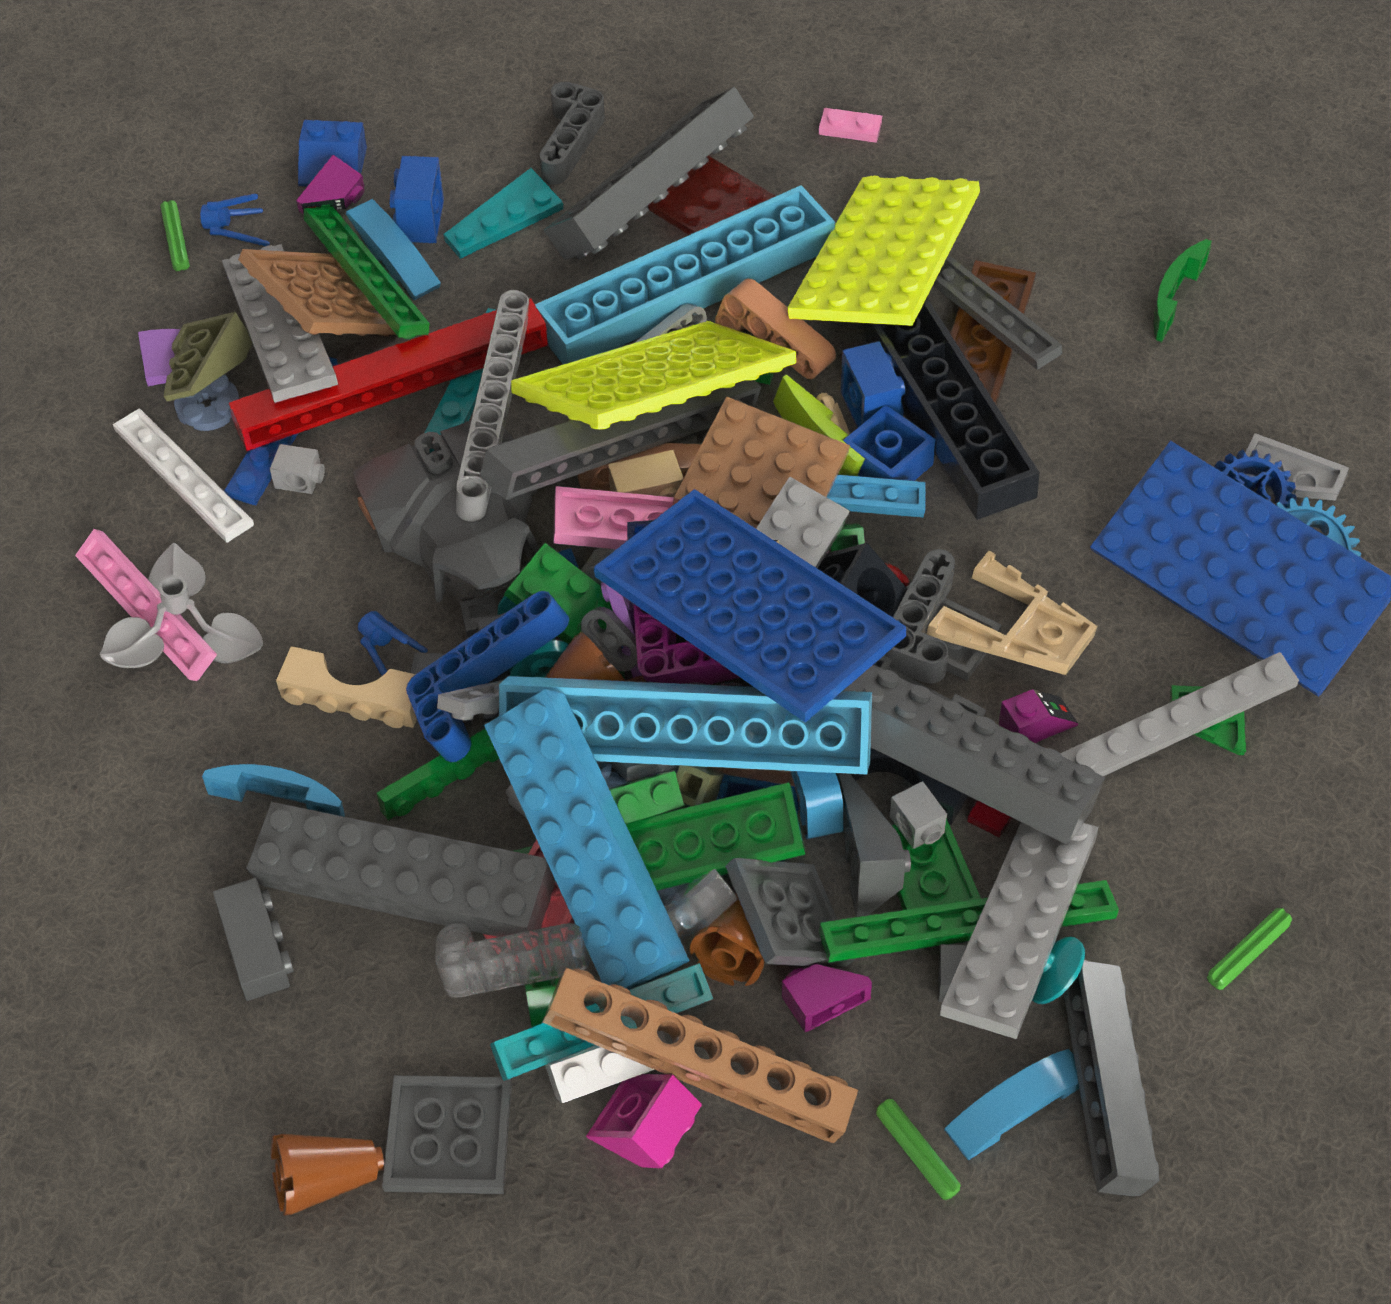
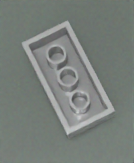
M789 477L756 529L773 540H779L780 545L818 569L839 535L850 510Z

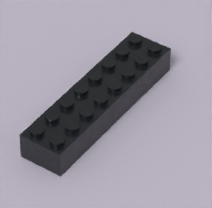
M926 298L912 326L864 323L865 340L868 344L880 341L885 353L891 356L896 376H901L904 381L905 395H902V400L920 429L936 439L934 452L976 520L1036 499L1038 496L1040 472L928 298Z

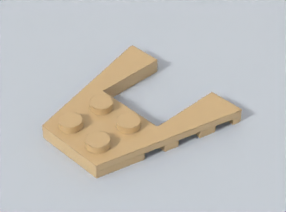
M988 551L974 568L972 579L1029 605L1007 635L945 606L928 625L926 634L940 640L1063 675L1069 672L1095 636L1097 629L1095 624L1064 602L1059 606L1048 598V591L1040 585H1036L1034 588L1021 579L1022 573L1011 565H1008L1006 568L995 560L996 554Z

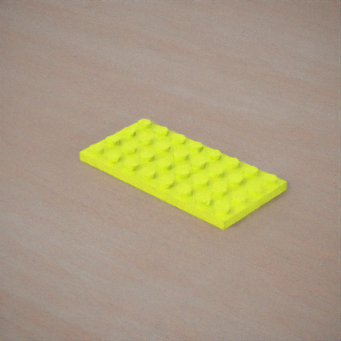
M875 175L862 177L836 222L835 230L831 231L788 306L789 319L912 326L980 193L979 181H968L963 178L939 180L933 177L926 179H909L904 176L880 178Z
M706 321L511 380V392L525 398L526 402L545 406L548 411L562 413L571 420L582 421L589 424L593 429L601 430L609 428L610 424L618 421L634 420L637 415L646 412H659L662 410V407L670 404H683L689 398L710 395L711 391L719 388H732L738 382L756 380L759 378V375L768 372H781L784 367L796 364V351L711 321Z

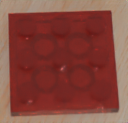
M708 155L706 157L709 161L697 170L691 169L688 171L689 178L676 187L671 185L667 189L669 194L657 203L652 201L648 205V209L684 233L691 235L776 196Z

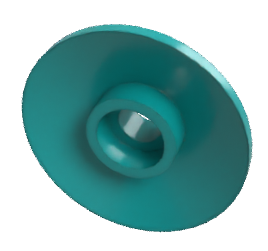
M1065 937L1054 943L1032 1001L1034 1003H1050L1060 997L1073 984L1081 971L1085 959V948L1081 941L1075 937Z

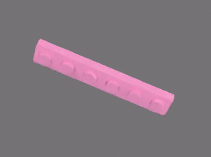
M93 529L75 556L131 617L146 620L152 628L158 612L157 605L161 603L159 591L103 531ZM167 611L164 612L160 630L155 633L164 641L163 652L189 680L197 681L217 654L180 614L174 615Z

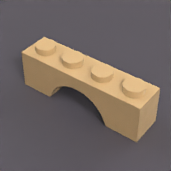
M291 646L276 679L281 698H284L285 701L293 705L307 703L316 705L320 710L327 713H334L337 710L350 713L352 717L362 721H366L369 718L381 720L392 728H401L402 726L414 728L417 720L406 691L408 682L415 675L412 673L389 669L382 677L371 683L349 685L336 680L329 674L323 653Z

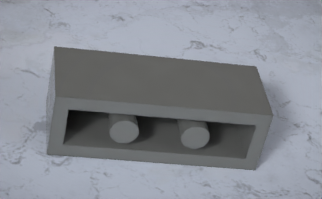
M253 878L213 891L246 1001L289 988L290 983L287 974L293 973L294 970L288 951L280 952L277 943L284 941L278 920L270 922L268 912L274 911L268 889L260 891L257 878Z

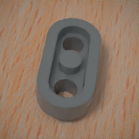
M597 607L583 617L581 631L599 648L610 664L612 663L621 672L629 671L637 665L636 637L613 611L605 607ZM598 619L606 622V629H602L599 626ZM622 646H627L630 649V656L622 652Z

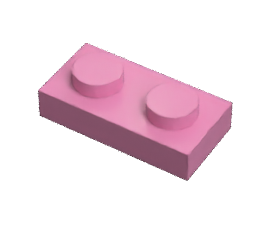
M824 108L819 126V135L877 143L882 116Z

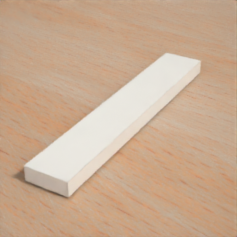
M140 408L113 424L114 430L226 543L254 526L253 520Z

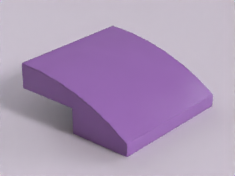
M158 329L138 332L148 386L166 383L167 375L172 372L169 360L175 355L171 349L172 343L181 329Z

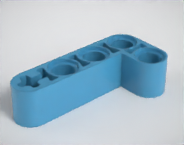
M790 771L799 796L801 823L806 825L807 828L806 839L843 832V799L836 773Z

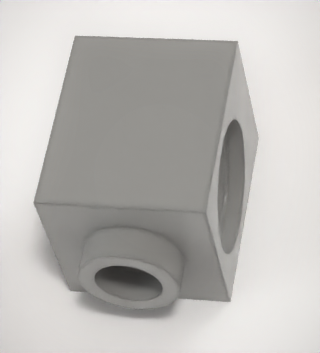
M280 444L270 467L274 488L313 494L316 483L321 484L323 481L325 467L324 464L320 463L318 450Z
M923 781L891 797L890 818L913 849L924 843L927 845L932 844L945 833L947 813Z

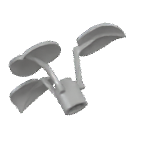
M173 543L158 558L148 578L149 582L159 591L161 603L157 605L158 612L155 624L151 628L146 620L138 617H128L118 621L108 631L100 657L107 663L122 668L143 667L155 661L164 650L163 639L155 633L160 630L164 612L166 611L178 615L189 609L200 627L205 632H208L203 637V640L216 652L217 655L213 661L219 663L237 662L256 653L263 646V640L258 629L249 620L235 613L218 614L213 619L211 626L204 621L195 607L194 601L189 599L190 596L197 594L204 586L206 580L204 569L198 561L185 553L176 543Z

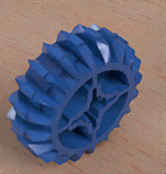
M1242 449L1236 457L1230 453L1226 455L1224 462L1219 460L1215 464L1214 468L1250 490L1254 491L1258 488L1256 493L1270 501L1271 497L1265 490L1268 484L1274 493L1275 505L1280 502L1287 509V503L1290 498H1294L1296 501V495L1292 493L1296 488L1295 482L1287 481L1291 476L1290 471H1280L1282 460L1274 464L1269 462L1271 459L1270 453L1266 454L1264 458H1259L1256 449L1248 457Z

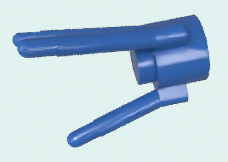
M257 194L218 202H207V205H202L200 213L203 229H210V235H222L263 246L270 245L269 241L223 229L224 226H229L230 216L251 215L263 212L262 208L230 210L228 206L256 200L258 198Z
M371 611L365 614L358 624V631L364 636L360 640V644L367 649L381 676L387 672V669L374 647L375 645L385 646L392 638H395L421 653L428 652L427 648L397 629L378 611Z

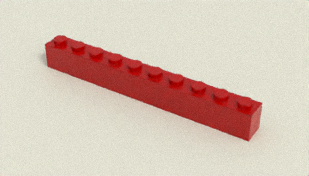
M531 298L529 299L528 324L521 355L548 345L546 322ZM497 310L335 365L333 369L338 382L336 386L274 403L270 389L229 402L234 426L246 451L484 368Z

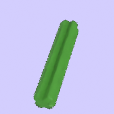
M173 200L169 202L163 201L160 207L173 269L175 271L186 270L190 265L177 203Z
M1276 908L1209 971L1207 976L1208 982L1218 990L1224 989L1290 926L1292 921L1291 915L1282 908Z
M887 1099L876 1108L877 1117L943 1200H949L960 1191L961 1185L906 1114L893 1099Z

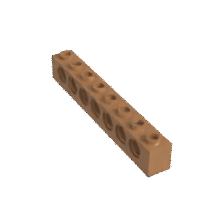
M565 969L557 983L542 1023L659 1072L673 1074L678 1080L831 1143H835L845 1133L858 1092L857 1089L849 1087L848 1083L839 1077L818 1074L803 1062L788 1061L780 1058L768 1047L749 1045L740 1041L739 1037L732 1032L711 1029L704 1026L703 1022L694 1016H680L667 1010V1007L658 1001L642 1000L631 995L628 989L620 985L604 984L595 980L594 976L589 972L581 969ZM584 1001L596 1003L600 1008V1013H592L587 1010ZM621 1016L632 1018L637 1028L626 1027L621 1021ZM663 1031L668 1033L673 1040V1044L662 1042L657 1032ZM694 1047L704 1048L709 1055V1059L700 1058L695 1053ZM731 1062L741 1064L745 1070V1075L736 1073L731 1067ZM767 1077L777 1079L781 1085V1090L772 1088L768 1083ZM804 1092L813 1094L817 1100V1105L808 1103L804 1097Z

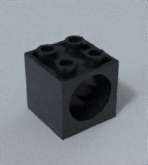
M868 543L827 553L818 567L820 571L891 617L894 616L908 590Z

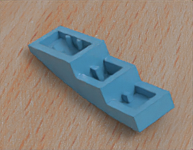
M373 199L346 211L347 217L378 261L383 262L395 281L399 280L413 300L440 287L441 282L419 251L392 218Z

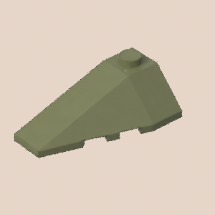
M236 312L183 324L172 343L171 349L175 355L169 360L172 372L167 375L164 391L166 401L195 395L247 358V354L253 344L247 329Z

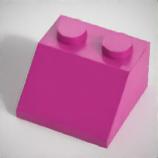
M641 1074L620 1083L586 1137L640 1167L663 1168L673 1157L675 1147L683 1134L692 1127L695 1121L694 1117L702 1104L673 1074Z

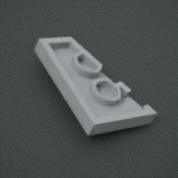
M1256 433L1245 452L1250 457L1252 451L1257 449L1259 458H1264L1266 454L1270 453L1271 459L1269 462L1273 464L1282 460L1280 471H1290L1291 476L1287 481L1295 482L1296 488L1292 493L1299 498L1308 497L1311 499L1336 501L1349 471V467ZM1267 484L1265 487L1266 492L1269 495H1274L1271 487Z

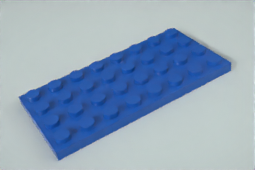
M1172 441L1167 444L1090 546L1093 552L1260 660L1281 652L1299 679L1298 684L1318 697L1323 693L1391 601L1390 575Z
M696 489L688 493L594 566V573L597 579L803 722H807L906 637L905 625Z

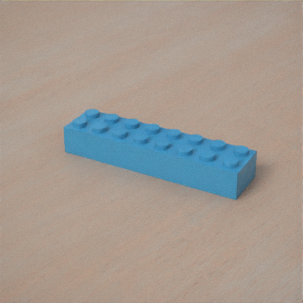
M545 689L485 724L487 733L602 983L620 985L631 990L654 981L689 962L690 960L565 694Z

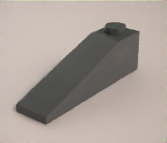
M837 773L843 799L842 833H844L845 858L846 863H850L852 879L849 881L852 902L856 917L868 916L903 889L904 873L910 872L911 869L909 850H903L897 831L851 774Z

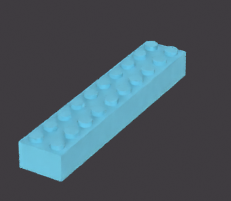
M800 185L535 304L546 322L548 346L563 365L619 348L644 336L684 304L706 308L721 301L727 293L745 279H753L760 283L817 257L831 231L835 230V221Z
M508 676L499 684V716L545 689L564 693L595 760L600 762L867 774L870 766L872 692L842 691L807 722H803L754 687Z

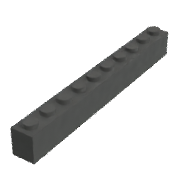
M744 380L736 383L732 388H719L711 391L710 395L689 398L683 404L664 406L659 412H646L637 415L636 419L631 421L612 423L607 429H593L589 424L582 421L570 420L487 448L480 476L505 500L710 428L726 396L755 408L761 386L754 380Z

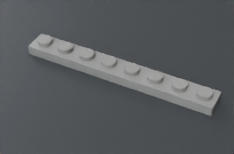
M1278 652L1060 754L1079 765L1089 766L1096 773L1105 776L1296 687L1299 679L1282 653Z

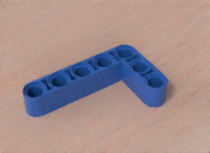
M539 591L531 595L415 674L408 682L406 687L407 695L424 737L446 761L457 762L466 756L471 747V739L463 720L452 718V713L437 708L438 694L489 683L560 635L568 626L569 616L549 592Z

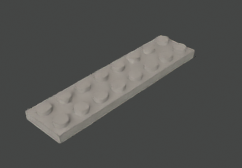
M282 244L276 246L269 245L260 249L284 251ZM240 254L222 260L226 276L274 403L338 385L335 371L320 335L307 333L292 315L284 311L281 303L275 297L265 291V287L248 273L247 268L238 260Z
M1022 822L1020 823L942 1002L940 1016L1017 1039L1097 838V826L1083 823L1067 845Z

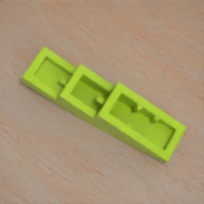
M788 375L782 377L773 400L781 417L845 443L843 440L849 435L831 421L834 412ZM850 447L838 475L858 476L865 458Z

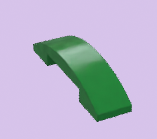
M1205 239L1189 247L1175 259L1166 271L1159 287L1154 312L1153 327L1157 341H1163L1174 322L1178 301L1172 299L1184 277L1197 281L1205 267L1210 253L1211 240Z

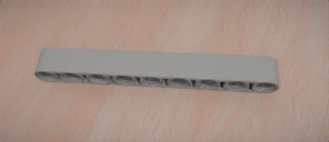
M518 290L504 292L499 300L457 480L456 514L462 520L468 522L481 520L487 512L492 487L480 476L486 449L502 444L512 398L511 380L516 379L527 330L529 298L525 293Z

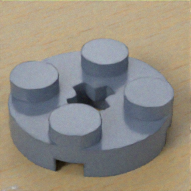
M222 375L195 395L174 400V407L180 422L193 426L196 430L209 431L221 428L230 422L232 415L229 402L240 398L234 384L229 382L226 375ZM207 399L214 400L211 402V406L205 407L202 403Z

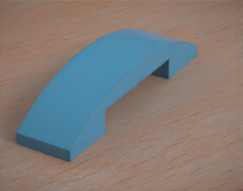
M240 764L208 769L204 771L202 776L209 795L242 802L246 790L306 803V807L309 810L345 817L342 801L333 792L317 781L290 770L266 765Z
M1070 1049L1063 1050L1019 1071L974 1102L947 1125L944 1131L966 1159L970 1160L998 1142L1001 1134L1057 1098L1060 1097L1063 1100L1080 1089L1074 1054Z

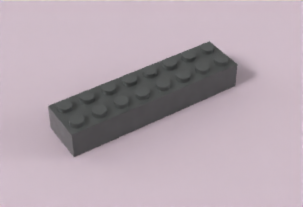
M735 86L700 102L545 228V233L562 258L567 260L576 256L579 260L590 252L595 254L608 245L606 239L611 235L613 237L618 236L629 227L627 222L630 219L636 220L649 211L647 205L652 201L657 203L669 194L667 189L671 185L674 187L680 185L689 178L688 171L691 169L697 170L709 161L706 156L711 152L716 154L728 145L726 140L729 137L735 138L746 131L747 127L745 124L754 116Z
M872 665L843 690L872 692L871 748L1067 845L1091 813L1106 778L1096 773L1089 766L1079 765L1063 757L1056 750L1044 748L1030 741L1023 734L1011 732L997 725L990 718L980 717L964 709L957 702L947 701L931 693L924 686L914 685L900 678L893 671L883 670Z
M271 802L246 868L253 878H257L258 885L534 945L537 943L542 922L556 883L544 857Z

